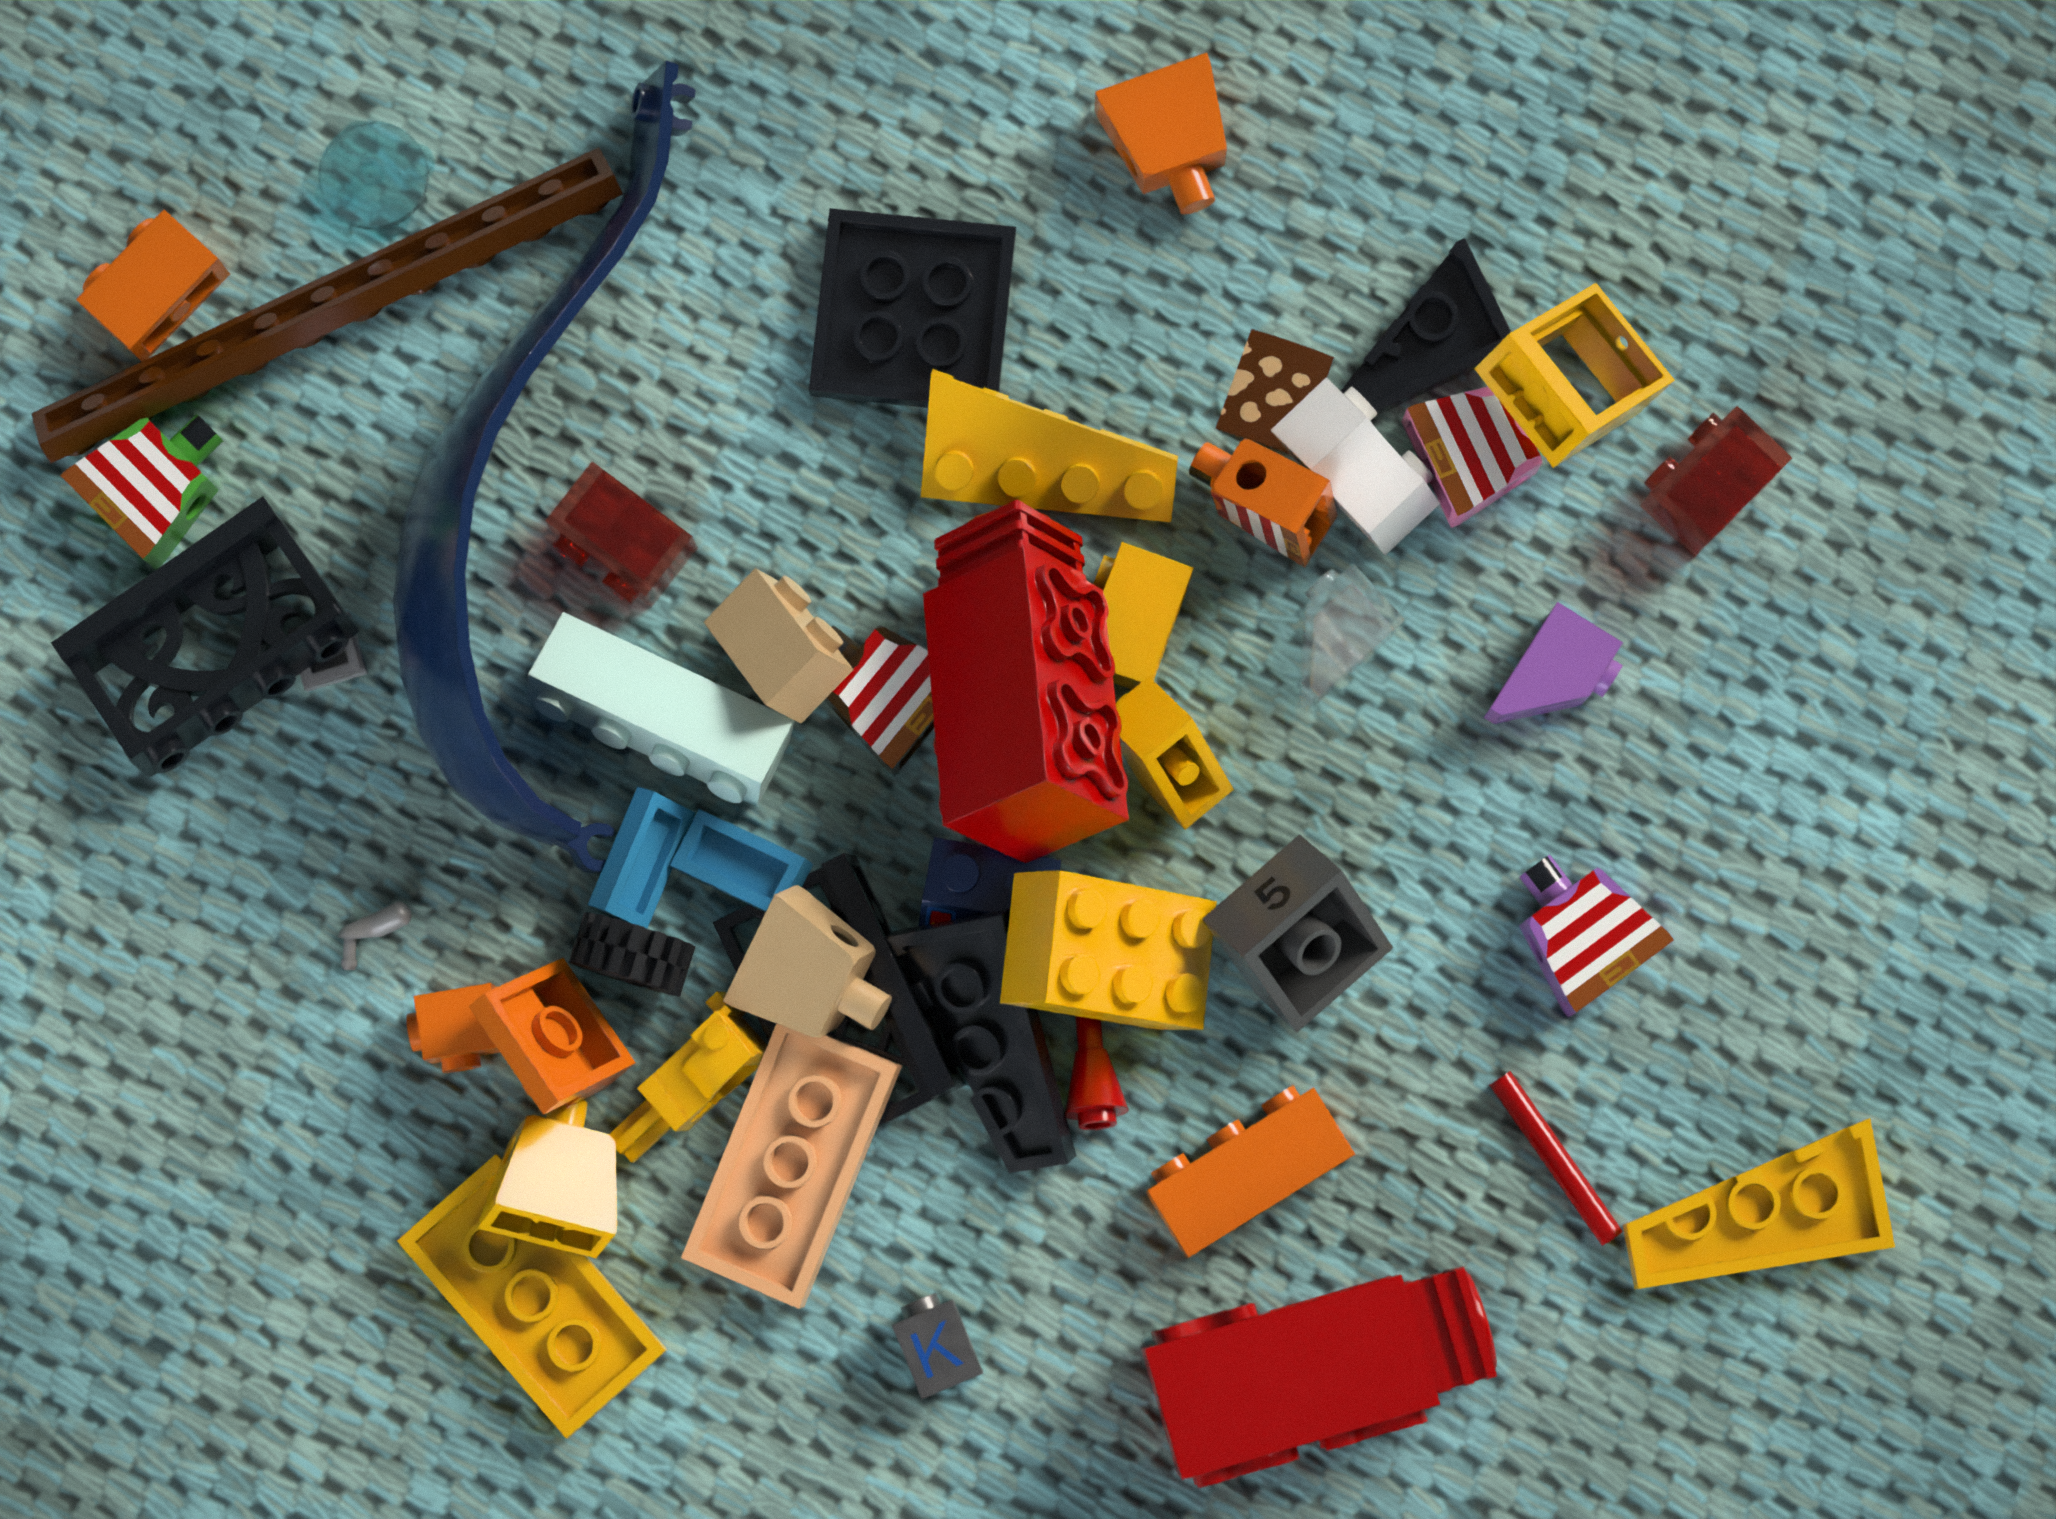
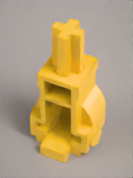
M716 991L705 1002L714 1013L690 1035L692 1038L637 1088L646 1100L609 1134L616 1142V1150L620 1154H624L631 1163H635L671 1128L675 1132L690 1130L720 1100L729 1095L758 1069L767 1044L742 1017L746 1013L745 1011L723 1002L727 994L726 992Z

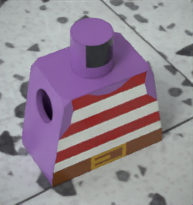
M1548 855L1519 877L1542 907L1521 923L1519 927L1561 1009L1567 1017L1580 1011L1674 941L1668 931L1598 867L1573 885L1552 856Z

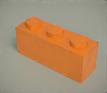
M1292 1085L1263 1103L1261 1107L1267 1116L1249 1128L1245 1129L1240 1120L1237 1119L1206 1139L1212 1150L1190 1163L1185 1154L1182 1153L1151 1172L1157 1184L1148 1189L1146 1194L1186 1259L1355 1155V1152L1314 1087L1300 1095L1295 1086Z

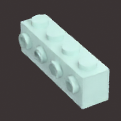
M562 612L528 673L527 700L533 702L535 708L546 717L558 722H567L570 719L591 729L592 734L602 743L616 749H624L626 746L649 756L653 765L670 775L682 776L685 773L707 783V787L713 794L731 803H741L743 800L751 805L758 806L791 740L794 725L793 719L565 612Z

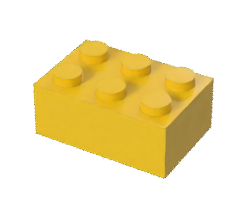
M1062 870L1014 873L1000 1003L1149 1029L1203 1030L1213 934L1202 919L1216 907L1217 901Z

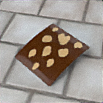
M1251 329L1215 429L1250 439L1290 454L1275 437L1271 429L1328 376L1334 357L1301 344Z

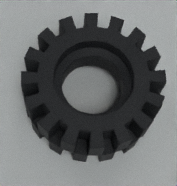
M584 912L569 963L618 981L680 997L696 946L676 937L667 936L665 933L646 929L637 924H630L616 918L611 919L600 914Z

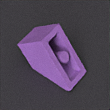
M1557 602L1483 718L1493 724L1581 706L1591 695L1592 691L1603 697L1623 666L1613 659L1623 642Z

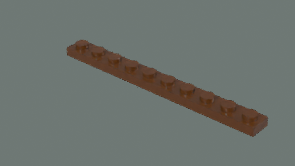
M599 147L31 413L38 443L50 463L66 456L84 454L92 449L98 441L127 429L140 419L147 417L151 420L155 414L181 402L196 401L209 393L213 387L238 375L245 376L256 373L264 368L270 360L296 348L311 347L320 342L326 334L353 321H366L376 316L383 307L408 295L426 293L433 289L440 280L466 268L481 267L490 262L496 254L523 241L531 242L541 239L553 227L578 215L596 213L603 209L610 200L623 195L621 188Z

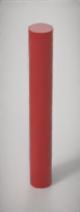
M1507 1072L1491 1083L1489 1086L1601 1246L1620 1235L1623 1230L1512 1072Z

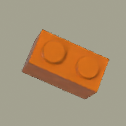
M163 209L155 219L148 218L135 227L127 239V247L111 264L104 263L91 272L83 284V292L76 300L96 321L142 362L152 356L222 284L230 273L209 249Z

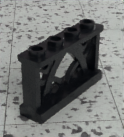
M262 496L52 641L51 644L62 661L70 668L123 748L130 762L146 776L152 777L157 773L169 772L180 766L188 758L190 750L208 737L222 735L233 729L241 721L243 713L264 698L272 699L286 692L294 684L296 676L316 662H325L339 655L347 647L349 639L355 636L359 629L301 548L280 515ZM280 547L301 578H289L271 584L270 572L265 556ZM231 579L234 580L233 588L230 590L233 595L246 590L245 595L229 600L216 599L214 591ZM291 594L310 598L315 607L314 618L291 634H284L283 626L287 619L301 616L294 609L287 606L273 608V600ZM195 604L204 611L216 615L229 616L246 612L241 638L227 669L195 671L169 666L176 657L183 640V620L181 614ZM164 628L167 633L165 642L155 657L150 660L148 657L158 649V646L155 643L147 645L144 643V640L159 629ZM268 644L270 648L265 651L266 645ZM110 663L134 678L123 691L118 703L97 673ZM149 686H152L156 689L148 701L150 716L154 719L157 711L166 705L173 706L175 714L150 732H144L139 730L134 723V710L140 696ZM191 696H198L199 698L193 701Z

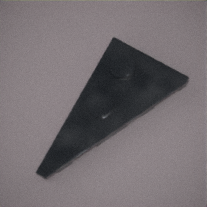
M1465 238L1453 245L1449 250L1448 256L1425 285L1419 288L1398 319L1393 321L1370 350L1361 366L1342 388L1341 392L1343 394L1352 386L1370 403L1377 412V415H1380L1473 371L1512 332Z

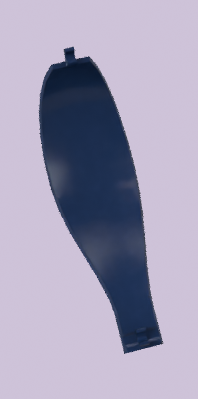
M667 60L643 83L639 82L634 90L631 102V118L635 120L629 179L616 211L579 264L472 385L425 458L402 520L393 595L401 679L420 737L449 785L494 824L536 841L553 846L557 845L570 853L577 868L586 873L602 872L606 860H596L589 855L587 851L589 839L592 836L597 838L612 837L614 828L604 823H593L581 827V822L540 800L506 759L484 712L470 648L465 572L474 498L499 430L530 376L583 305L622 258L654 206L669 160L671 136H682L692 128V121L680 119L673 115L674 110L671 106V101L688 104L695 98L696 90L686 84H673L678 78L679 65Z

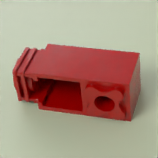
M1014 500L993 511L978 515L964 525L934 539V549L938 551V558L935 560L936 569L940 571V577L937 579L938 587L923 593L935 730L933 746L937 756L940 788L938 804L943 826L1023 863H1028L1128 821L1126 799L1128 779L1122 763L1119 736L1122 723L1116 709L1113 682L1115 662L1110 652L1107 628L1109 607L1103 589L1088 582L1086 575L1083 574L1082 567L1085 566L1084 555L1080 551V548L1083 547L1082 536L1023 502Z
M1464 1266L1443 1270V1273L1426 1275L1421 1277V1279L1411 1282L1410 1280L1404 1282L1402 1274L1391 1275L1260 1314L1257 1312L1255 1302L1240 1305L1151 1331L1154 1344L1141 1348L1177 1475L1182 1480L1193 1477L1197 1488L1214 1485L1245 1474L1298 1460L1300 1456L1297 1446L1319 1441L1320 1447L1328 1451L1428 1421L1425 1409L1441 1405L1438 1394L1450 1391L1457 1386L1474 1384L1475 1381L1481 1379L1488 1380L1497 1377L1495 1370L1497 1366L1496 1350L1489 1322L1476 1285Z

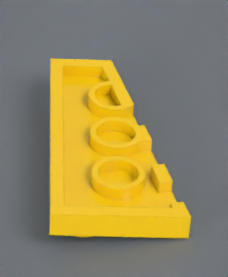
M932 369L921 498L1001 506L1014 500H1019L1033 509L1162 522L1172 521L1178 464L1177 455L1104 429L1097 430L1071 421L1062 414L1045 408L1044 411L1009 399L1008 395L985 387L983 389L953 379L954 376Z
M1870 1118L1623 1224L1634 1289L1895 1247Z

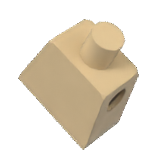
M795 885L774 894L723 1002L734 1008L811 1037L821 1038L837 1029L845 1015L870 1030L875 1029L886 1014L892 996L863 980L876 953L874 946L807 890L799 885Z

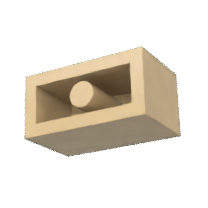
M754 568L704 621V624L767 707L802 723L854 669L838 650L843 644V640L838 633L824 620L817 616L813 617L806 607L811 603L807 593L795 581L785 575L778 581Z

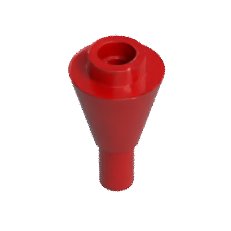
M1075 1016L1078 1051L1075 1052L1065 1109L1066 1118L1078 1120V1127L1083 1130H1101L1117 1125V1117L1126 1114L1129 1109L1108 1051L1103 1046L1101 1020Z

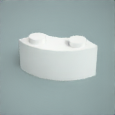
M1326 377L1277 423L1271 431L1298 464L1330 480L1335 504L1384 555H1387L1440 504L1427 485L1434 478V475L1410 450L1400 456L1371 422L1377 415V412L1355 388L1351 386L1343 394Z

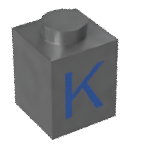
M934 1293L900 1308L905 1320L893 1324L892 1327L921 1399L984 1373L954 1300L941 1304L937 1293Z

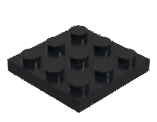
M829 208L809 383L810 396L928 408L932 369L954 376L953 379L983 389L985 387L999 392L1016 227Z

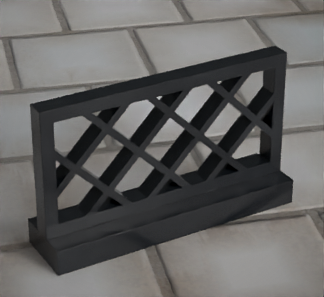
M842 853L822 863L821 868L809 873L802 888L809 891L821 885L831 906L830 910L874 946L876 953L863 980L866 979L869 984L892 996L889 1008L884 1015L886 1025L878 1047L847 1037L846 1033L851 1018L846 1015L837 1028L836 1033L832 1031L828 1033L832 1037L908 1067L919 1092L899 1102L888 1100L878 1127L939 1097L952 1093L966 1086L958 1067L953 1068L941 1046L945 1040L929 1008L922 1010L910 987L915 982L901 956L894 957L884 938L892 933V929L857 856ZM746 905L713 922L736 973L746 953H744L733 928L756 917L763 919L765 912L750 905ZM757 1016L769 1041L776 1023ZM892 1037L901 1055L888 1051Z

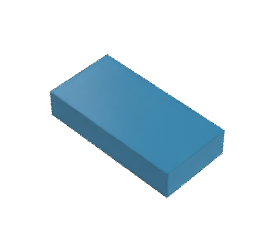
M637 786L588 905L616 919L648 929L673 869L670 864L693 821L695 812L654 791Z
M698 809L670 866L705 885L766 913L774 894L795 885L803 886L813 864L796 853Z

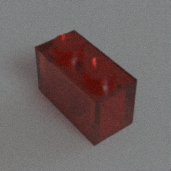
M1738 406L1723 420L1713 412L1687 439L1695 448L1680 463H1677L1669 456L1644 482L1651 492L1640 506L1694 558L1792 459L1779 444Z
M593 461L545 520L552 533L557 536L551 545L580 568L589 560L604 571L607 575L601 583L629 605H632L638 597L652 607L698 549L692 535Z

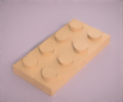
M776 1023L681 1258L795 1308H804L902 1065L828 1034L821 1038L811 1037Z

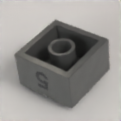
M1300 834L1202 919L1255 994L1296 1033L1393 949V946L1343 871Z

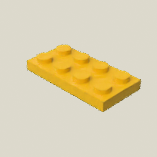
M495 1154L400 1237L397 1242L563 1436L568 1439L665 1354L668 1349L587 1256L477 1229L480 1215L502 1161V1157Z

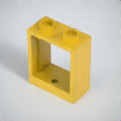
M1597 283L1509 333L1474 368L1553 468L1635 417L1675 381ZM1562 335L1617 403L1596 415L1542 349V346ZM1620 336L1627 340L1628 347L1622 345Z

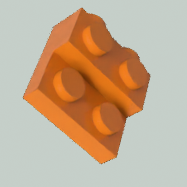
M564 958L483 993L469 1006L489 1039L496 1045L520 1080L526 1093L533 1099L543 1115L564 1104L568 1108L606 1089L636 1063Z

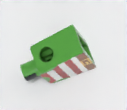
M197 414L170 440L146 417L138 420L76 462L60 476L143 560L157 570L164 564L218 492V489L197 466L224 441Z

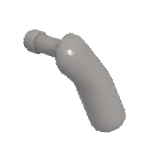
M400 901L395 902L375 913L345 925L338 934V937L344 938L343 959H341L342 969L355 970V967H357V938L382 937L407 925L412 917L408 905Z

